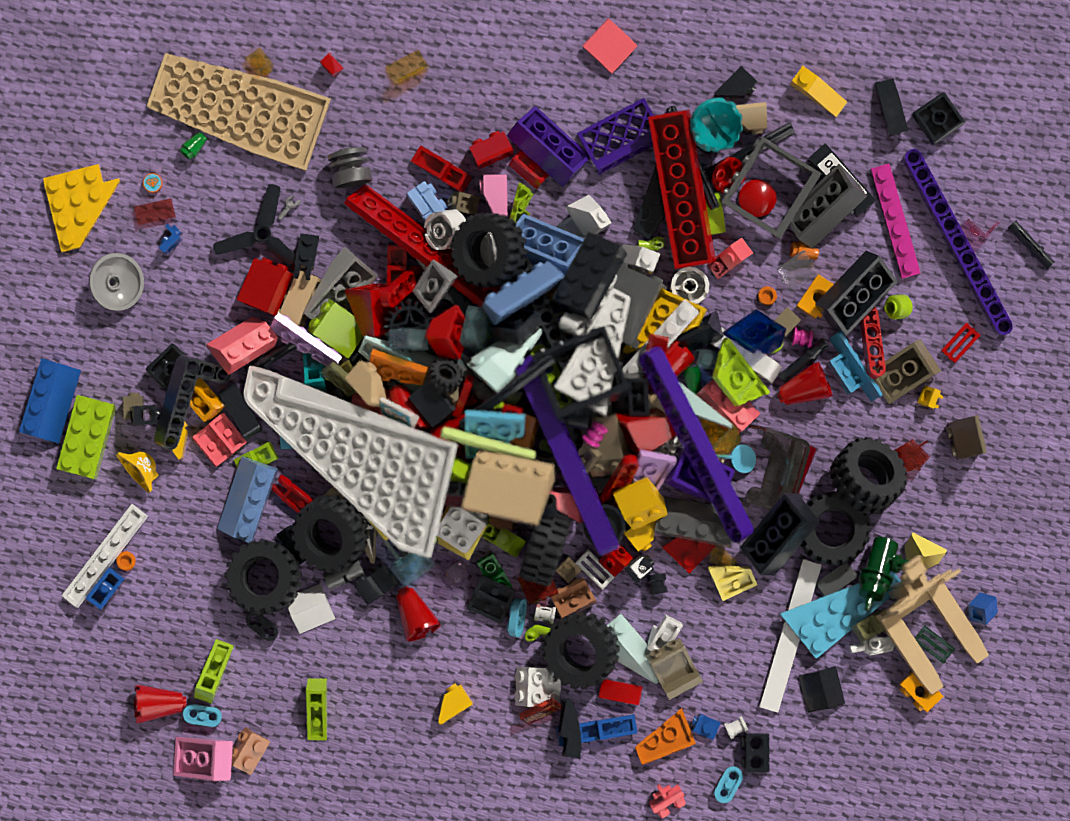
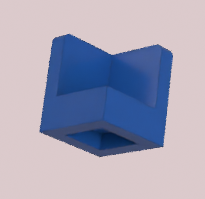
M978 593L968 604L969 619L987 625L998 613L997 597Z

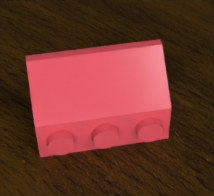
M250 317L207 343L206 347L226 373L230 375L274 348L278 336L267 322Z
M714 379L696 394L697 397L733 425L731 429L724 428L734 438L761 414L749 401L742 405L734 406Z

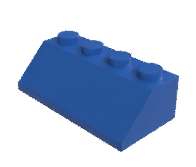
M41 358L19 432L60 443L81 370Z

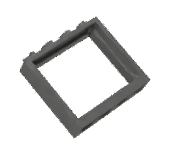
M762 137L761 140L757 139L751 149L754 151L751 156L747 155L741 163L744 166L741 172L734 174L731 182H733L731 188H726L721 195L723 199L722 204L778 239H781L821 176V173ZM764 146L811 175L777 230L730 201Z

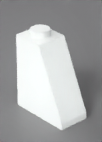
M623 244L622 247L627 253L623 262L630 265V268L634 270L638 268L646 272L647 275L652 276L660 253L640 246Z

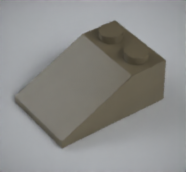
M919 339L886 360L885 373L873 380L879 386L888 404H891L941 372L922 340Z
M616 414L592 416L590 427L592 428L593 421L599 422L607 428L608 432L603 434L604 438L602 441H599V447H596L602 455L594 464L590 473L592 477L612 475L620 460L632 454ZM580 429L581 436L588 434L587 430Z
M978 415L948 423L946 433L948 438L952 439L953 445L950 446L952 456H956V460L987 453Z

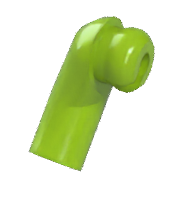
M658 236L648 241L638 240L637 246L652 251L662 249L665 245L664 239Z
M534 625L525 632L524 638L526 641L532 642L540 636H546L551 628Z

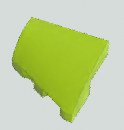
M520 182L518 183L509 219H513L515 222L523 214L528 216L531 214L526 208L534 195L528 187Z

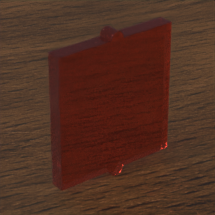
M521 577L518 578L529 605L539 601H546L547 598L559 594L553 579L551 585L543 586Z

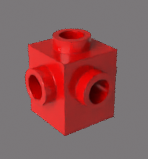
M620 546V548L603 555L598 562L611 575L616 577L633 557Z

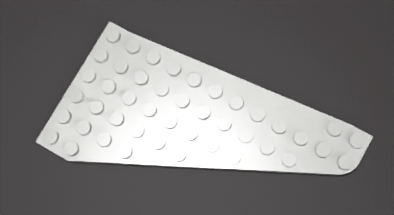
M249 366L244 387V398L248 406L399 549L424 557H431L457 444L436 438L270 370Z

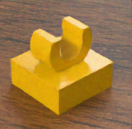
M924 386L917 403L932 409L939 408L936 402L938 398L943 399V396L940 394V390Z

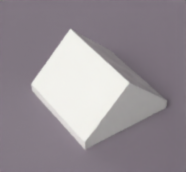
M321 583L299 592L296 599L292 598V604L288 606L290 615L300 634L335 619Z

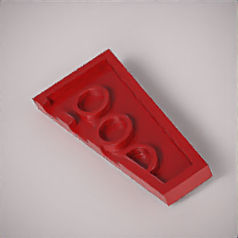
M675 538L662 548L690 574L717 545Z

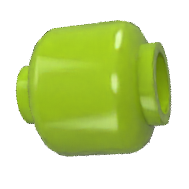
M904 294L891 295L884 304L886 315L893 320L909 317L913 309L911 299Z

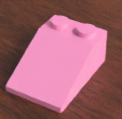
M483 175L484 180H480V194H484V199L492 213L508 216L507 175Z
M176 737L173 776L213 781L230 780L233 741Z

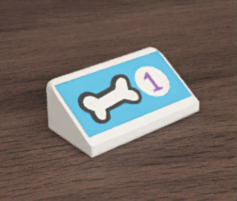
M383 397L380 398L381 412L384 416L414 428L419 419L417 415Z

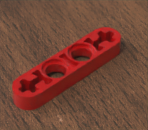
M411 266L386 287L380 295L382 306L395 307L409 295L424 274L423 268L421 266Z
M873 307L869 312L872 316L869 318V315H866L860 321L867 375L872 379H877L885 373L886 367L879 314L876 307ZM868 328H871V329L874 330V332H875V336H874V337H870V336L867 334V329H868ZM870 346L877 349L876 356L870 353ZM874 366L876 369H879L878 372H876V370H873Z
M627 455L620 460L600 495L602 505H617L613 492L628 486L639 469L638 459L635 455Z

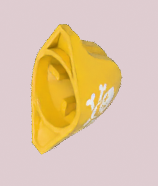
M119 452L116 457L129 475L149 494L152 491V481L159 476L156 472V463L153 457L145 452L134 454Z

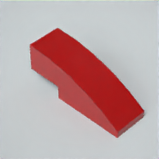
M421 145L411 159L413 164L458 192L463 193L472 180L468 173Z
M388 243L387 284H391L407 270V251L396 243Z

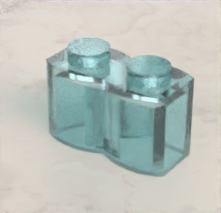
M696 349L693 364L704 369H715L719 353L707 349Z

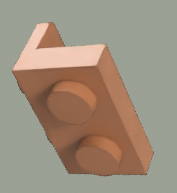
M584 577L573 580L570 585L559 588L550 595L562 618L572 613L577 614L597 603Z
M245 727L239 733L237 741L232 748L231 765L251 775L270 741Z

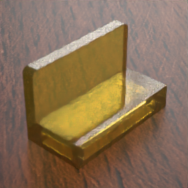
M416 50L386 66V70L395 87H398L428 71L429 66L420 51Z

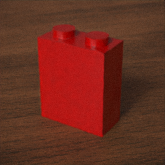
M262 257V260L254 258L237 301L276 316L294 274L287 271L289 267L278 263L275 266L272 265L273 261Z

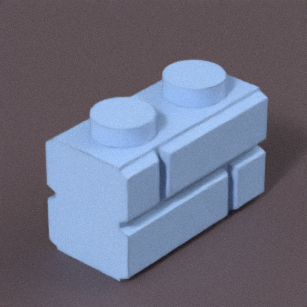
M425 181L406 194L424 221H426L430 214L446 211L448 208L442 199L438 200L434 194L437 191L432 184L427 185Z

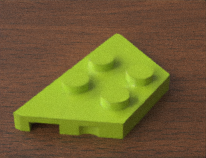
M723 338L712 378L732 404L739 406L760 396L768 395L770 391L729 338Z

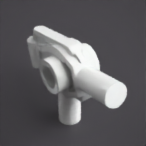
M876 635L862 644L849 646L850 653L864 651V653L872 656L892 652L895 645L889 637L882 638Z

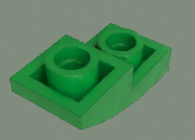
M493 552L476 561L484 576L513 588Z

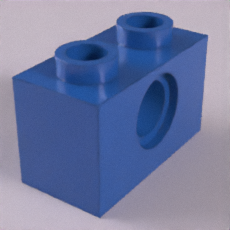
M109 567L85 599L101 610L125 580V577L112 567Z

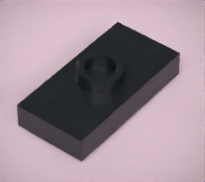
M289 525L276 535L281 544L295 555L294 559L298 560L301 565L306 560H302L299 556L300 552L294 548L295 541H292L291 537L294 531L291 529L292 525Z

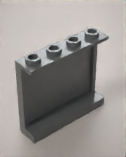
M623 262L617 272V279L613 286L614 289L631 298L621 343L637 349L640 342L636 339L661 288L666 290L667 287L662 283V279L654 275L651 278L645 276L646 272L638 268L635 271L629 269L630 265Z

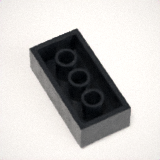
M588 232L552 297L558 307L592 320L627 256L622 245Z
M866 250L815 303V306L833 330L847 336L898 281L879 255Z
M784 493L753 530V533L743 542L740 549L760 575L775 576L820 521L799 494Z

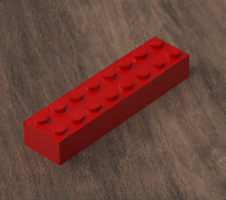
M690 109L650 116L648 119L674 267L679 269L713 263L716 261L696 143L690 131Z

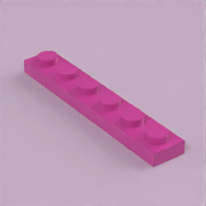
M890 164L871 168V174L901 279L918 275L921 272Z

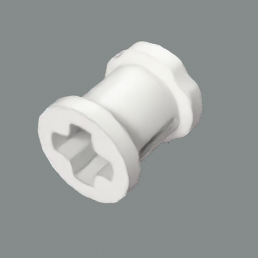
M537 603L534 620H545L553 624L556 607H543Z
M742 716L732 723L724 724L730 739L744 731L746 733L749 732Z

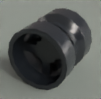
M666 573L647 575V581L651 585L648 588L649 594L668 592L667 586L664 585Z

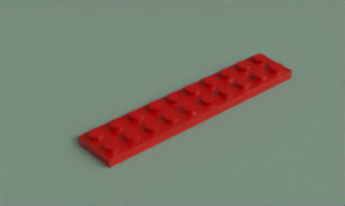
M364 184L346 198L344 202L346 206L410 253L412 257L418 259L426 267L429 266L432 260H435L456 274L458 277L452 286L482 309L485 297L493 292L495 295L501 292L500 288L502 286L476 287L473 284L467 283L464 280L465 278H461L458 274L459 269L454 267L453 262L455 260L451 257L453 249H433L425 238L427 230L367 184Z

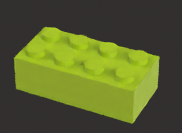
M80 395L76 396L56 469L97 480L117 405Z

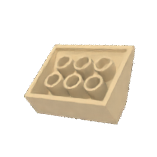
M479 449L472 466L463 509L538 525L555 480L554 465Z

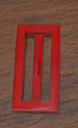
M966 322L940 351L955 364L981 335ZM967 328L969 331L948 353L946 350ZM973 334L974 337L954 358L952 355Z
M467 375L453 415L456 417L461 416L475 378L471 375Z

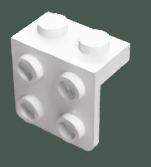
M451 507L439 524L436 535L461 552L467 553L489 519L487 514Z
M517 667L515 674V705L525 707H558L560 705L561 680H555L552 677L554 675L551 670L548 672L547 668Z

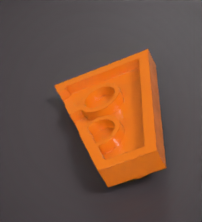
M372 350L369 362L377 368L376 372L383 381L389 382L390 379H396L401 383L424 384L428 367L386 354L382 351Z
M682 708L635 746L642 765L696 745Z

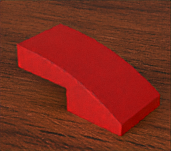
M604 679L601 682L599 698L640 705L643 686Z

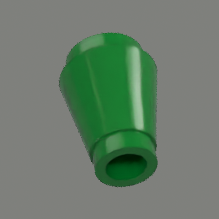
M199 132L181 144L182 147L179 151L188 160H191L197 156L207 138Z
M699 366L688 367L685 373H683L687 388L695 395L701 390L702 371H700Z

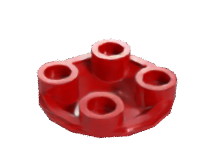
M727 157L721 160L715 167L712 183L716 191L723 194L726 188H731L733 184L731 179L736 172L740 173L743 169L739 159Z
M761 179L747 182L739 193L741 208L755 217L769 214L776 203L774 188L768 182Z

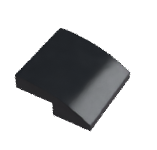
M481 575L467 609L502 624L517 590Z

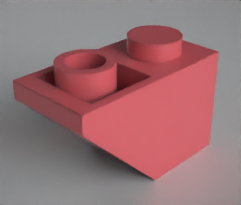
M741 238L716 256V261L708 263L707 266L716 278L720 279L752 255L753 252L743 238Z

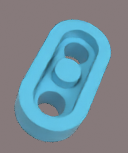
M516 598L510 605L511 614L510 620L507 623V631L512 637H520L523 633L527 611L525 599Z
M191 704L184 709L183 717L190 724L214 727L221 722L222 713L215 707ZM192 710L197 712V716L194 718L190 716ZM211 713L216 715L215 720L209 719Z
M730 766L725 769L714 790V796L717 801L728 803L732 800L743 779L742 771L738 767ZM731 772L736 773L735 779L729 778ZM723 789L727 790V795L724 797L720 795V791Z

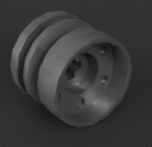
M349 147L328 155V161L334 162L329 165L330 169H339L338 172L332 174L334 188H349L373 181L371 168L361 167L362 164L369 161L368 157H361L367 154V148Z

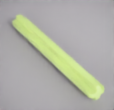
M443 427L441 431V438L499 454L532 461L535 459L536 454L532 450L448 427Z

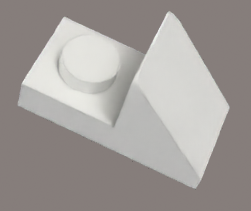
M665 615L658 627L653 625L647 650L652 652L667 645L671 640H675L683 624Z

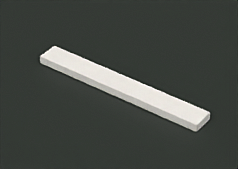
M802 560L788 610L811 602L821 564ZM785 621L759 705L761 708L774 712L779 711L800 640Z

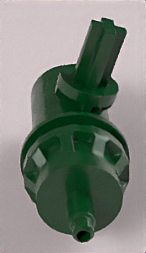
M874 538L866 568L860 570L859 595L866 599L865 611H870L873 601L883 600L885 593L890 589L893 578L890 575L891 572L899 574L900 570L903 571L902 566L910 561L902 559L901 555L896 554L898 543L890 538Z

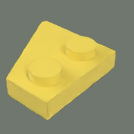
M749 566L708 567L722 601L757 586Z

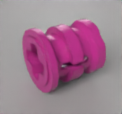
M794 327L791 346L798 344L802 347L807 345L810 348L813 340V331L806 332L804 329L798 331L797 327Z
M593 421L592 428L590 427L587 430L588 434H584L582 438L591 446L599 447V441H602L604 438L603 434H606L608 430L599 422Z

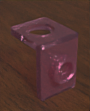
M969 218L964 223L969 227L968 230L973 236H979L984 240L1000 222L997 221L986 233L978 228Z

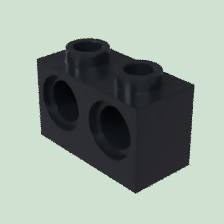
M745 733V737H741V748L745 749V756L741 757L742 768H745L746 773H770L769 733ZM759 738L760 746L752 748L750 746L751 739ZM753 757L760 759L758 767H751L750 760Z

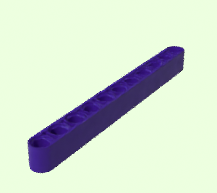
M908 150L903 156V163L996 335L1005 336L1009 334L1013 329L1012 321L919 150ZM909 154H914L917 157L916 163L909 162ZM918 171H923L926 174L925 180H920L917 177ZM926 188H933L935 196L929 197L926 194ZM935 205H942L944 212L942 214L937 213ZM945 221H950L953 224L951 231L944 228ZM954 238H959L962 241L961 247L954 246ZM963 255L970 256V264H965L962 261ZM975 271L980 274L979 281H974L971 278L972 272ZM982 288L989 291L988 298L981 296L980 291ZM991 305H995L998 308L997 315L990 313L989 308ZM1000 322L1006 323V332L999 330L998 325Z
M653 347L640 355L639 362L729 538L733 542L739 543L753 533L752 523L663 350L659 347Z
M533 355L524 358L523 363L516 366L515 370L518 376L535 364ZM538 374L523 386L592 540L599 554L603 556L620 548L619 542L564 422L560 423L558 421L540 374Z

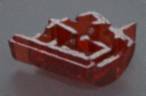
M911 439L895 449L898 457L902 458L904 462L903 467H906L907 472L916 469L920 471V467L930 458V455L921 448L922 445L928 442L927 440L919 445L914 439Z

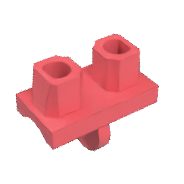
M658 784L657 788L659 791L654 793V799L648 802L654 813H657L661 818L669 815L670 812L667 806L674 803L677 809L686 804L683 797L685 795L678 784L672 788L668 785L663 789Z

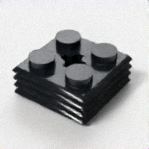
M942 92L912 113L913 118L932 145H935L965 123L945 92ZM935 114L937 116L941 115L943 117L941 119L942 123H940L939 121L936 122L934 120Z
M521 308L496 325L493 323L489 328L491 329L490 332L493 339L501 340L502 342H512L516 345L524 344L526 338L537 332L538 327L543 323L541 321L542 318H540L541 315H538L540 312Z
M173 343L145 369L166 392L172 373L169 375V366L174 367L176 359L181 355H185Z

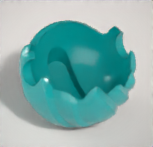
M723 98L705 100L695 108L691 116L690 131L693 140L700 148L707 152L710 150L719 152L720 150L732 148L734 143L739 140L740 132L743 131L741 124L742 115L733 101L727 102Z

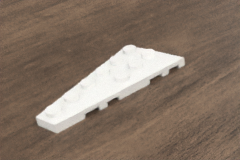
M613 288L587 333L594 327L596 329L600 326H605L618 357L631 298ZM603 337L588 344L578 346L555 385L556 390L579 402L612 388L616 368ZM609 399L599 402V405L593 406L592 409L606 416Z

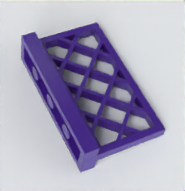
M645 98L577 133L599 175L653 147L651 131L643 130L645 121L649 122L647 115L654 116ZM642 104L646 109L644 117L634 114L635 108ZM619 116H630L628 124L617 123ZM632 118L643 120L640 129L630 127ZM602 125H613L611 134L600 132ZM616 126L626 129L623 138L613 135ZM628 131L639 132L637 139L633 141L626 139ZM589 132L596 134L594 143L586 142L583 136ZM599 135L609 138L606 147L596 144ZM611 140L622 141L621 147L616 150L609 148ZM595 148L605 150L604 156L596 160L593 155Z

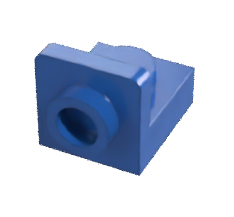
M166 224L165 227L172 235L164 237L159 246L166 255L183 240L179 236L182 232L175 225L171 227L169 224Z
M699 713L698 717L694 716L690 726L693 727L692 732L714 740L721 722Z

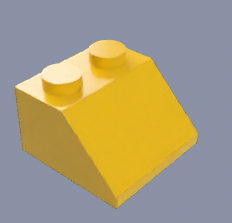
M648 477L613 492L625 521L633 530L667 516L664 497Z

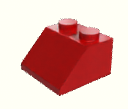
M495 131L488 135V139L482 141L480 138L471 143L472 146L469 147V150L478 170L513 155V148L504 131L501 133Z
M454 305L431 321L426 331V338L439 358L460 359L471 326L460 308Z

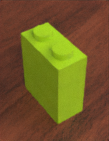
M331 299L322 304L318 316L314 317L309 323V332L348 359L364 337L360 332L354 315Z

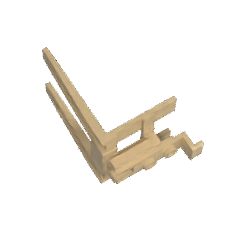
M917 556L902 566L905 574L899 577L901 581L890 586L892 590L888 594L891 599L896 598L897 601L875 617L919 682L930 694H934L943 687V684L929 659L902 620L903 617L928 600H931L956 639L975 663H979L988 657L989 654L973 626L944 584L961 572L960 569L954 571L949 569L943 574H938L927 581L925 575L927 570L920 560L922 558Z

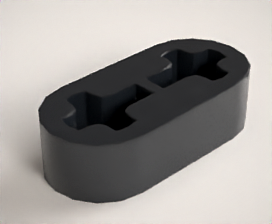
M252 612L247 615L246 624L259 636L267 641L277 638L279 634L277 626L265 616ZM259 616L258 621L262 624L261 627L258 624L251 625L252 620L250 617ZM265 626L268 629L273 627L275 635L266 637L267 632L263 627Z

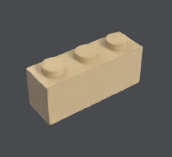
M301 270L298 279L294 278L293 275L290 289L286 292L283 299L284 303L278 313L288 316L293 323L304 328L308 316L303 312L320 284L321 279L311 275V279L306 280L305 272Z

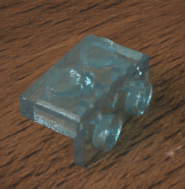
M408 552V556L403 559L402 557L398 558L392 563L393 566L390 568L403 587H405L434 567L435 563L430 557Z

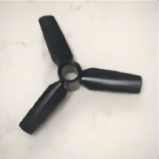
M275 184L268 185L259 215L260 225L255 228L254 232H244L214 243L215 254L220 255L247 248L258 241L261 244H266L268 250L294 271L296 255L279 238L273 237L272 231L269 229L275 222L281 190L280 186ZM261 230H267L268 236L265 239H259L258 233Z

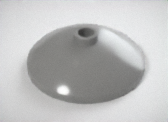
M121 253L107 254L98 259L90 271V292L95 301L108 310L121 311L130 308L139 300L143 292L144 277L138 263L128 255ZM110 279L114 281L112 286L109 283Z

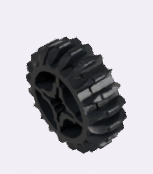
M408 300V306L405 307L402 301L400 302L402 308L398 309L395 306L393 307L396 311L395 313L390 310L388 311V314L392 317L391 319L385 317L384 320L390 322V324L383 327L384 329H390V331L385 333V336L392 335L388 342L396 341L394 344L395 349L402 345V352L405 351V347H408V352L412 353V347L414 346L417 352L420 351L419 344L423 348L427 347L424 343L427 340L426 331L430 326V322L435 318L434 316L427 317L431 312L428 310L423 312L425 309L424 305L419 309L418 301L415 302L414 306H411V300ZM407 311L406 320L402 323L394 324L396 318L401 313ZM412 311L422 315L426 323L415 322ZM409 317L410 321L412 322V325L415 324V326H419L411 329L410 336L409 331H407L408 329L401 327L408 325ZM425 329L423 336L413 342L414 333L417 330ZM394 330L405 331L407 342L400 340L395 335Z

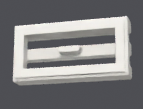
M588 549L575 564L603 590L612 581L614 576L598 562L599 559ZM588 555L610 576L608 579L586 558ZM582 561L604 581L603 584L581 564Z

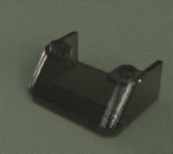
M749 424L750 429L763 433L762 446L764 449L771 451L761 488L751 487L747 491L745 498H738L742 503L771 510L784 493L798 494L810 445L804 439L767 427Z

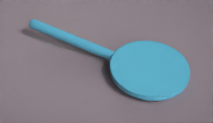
M744 444L736 446L732 450L731 455L716 454L718 458L730 459L733 468L740 473L750 472L756 464L754 451Z

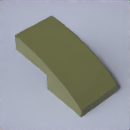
M885 609L851 626L860 643L885 631L875 617Z

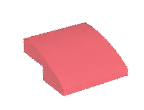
M607 19L582 47L612 74L635 50L637 45L616 24Z
M224 412L192 437L215 468L247 443Z

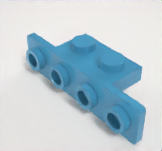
M840 332L830 337L829 340L839 355L826 364L846 394L849 395L861 387L871 402L882 396L883 394L879 386L867 375L866 368L848 343L847 338Z

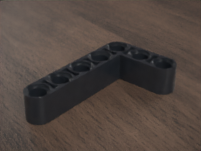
M186 355L179 356L173 368L155 431V444L167 450H173L178 446L197 377L218 383H226L230 379L231 374L228 375L220 364Z

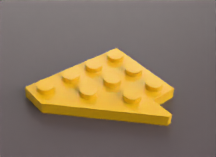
M99 164L43 178L62 253L82 247L120 183L119 178L103 182Z
M661 288L636 339L640 342L638 348L634 349L625 345L622 352L629 354L639 350L648 340L649 333L653 334L681 304L684 298ZM685 299L699 313L680 334L699 327L707 309Z

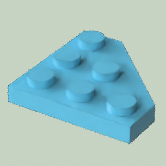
M466 410V433L510 444V441L514 438L524 435L525 415ZM465 444V458L475 459L480 448Z

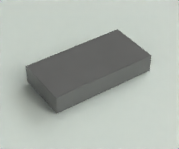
M845 563L817 581L816 585L822 594L826 596L839 591L858 576L849 563Z

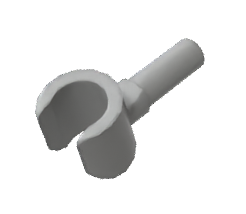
M295 195L286 199V207L278 216L280 220L284 218L291 208L300 205V200L295 203L292 202Z

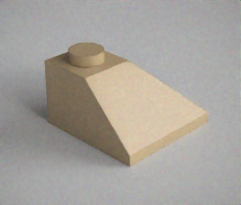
M766 102L736 105V108L742 115L741 124L743 130L752 132V135L763 134V131L767 129Z
M359 361L345 379L368 405L380 407V398L387 399L381 376L376 372L377 368L372 363Z

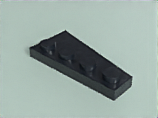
M657 164L633 229L648 240H650L665 217Z

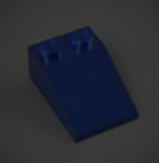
M756 309L724 330L723 335L752 354H771L781 347L787 328Z

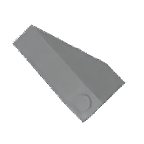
M344 247L331 262L303 313L312 320L320 313L322 304L329 299L338 305H341L343 302L348 303L345 289L371 284L378 275Z

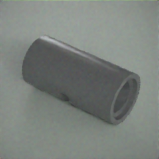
M357 558L343 570H334L333 572H324L322 574L331 591L365 575V572Z

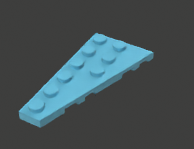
M891 572L890 575L893 578L892 586L901 580L895 573ZM857 583L779 614L814 658L817 659L852 630L851 626L864 620L890 598L888 592L892 589L890 587L882 601H873L870 611L864 610L866 599L859 595L860 584Z

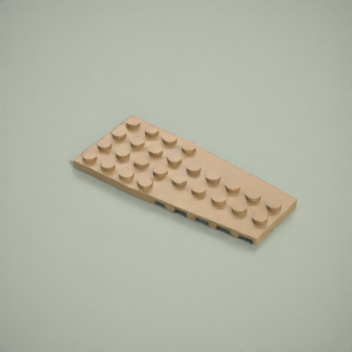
M165 53L147 107L253 154L307 171L331 98L274 79Z

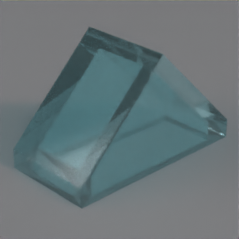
M389 329V349L428 350L426 330Z

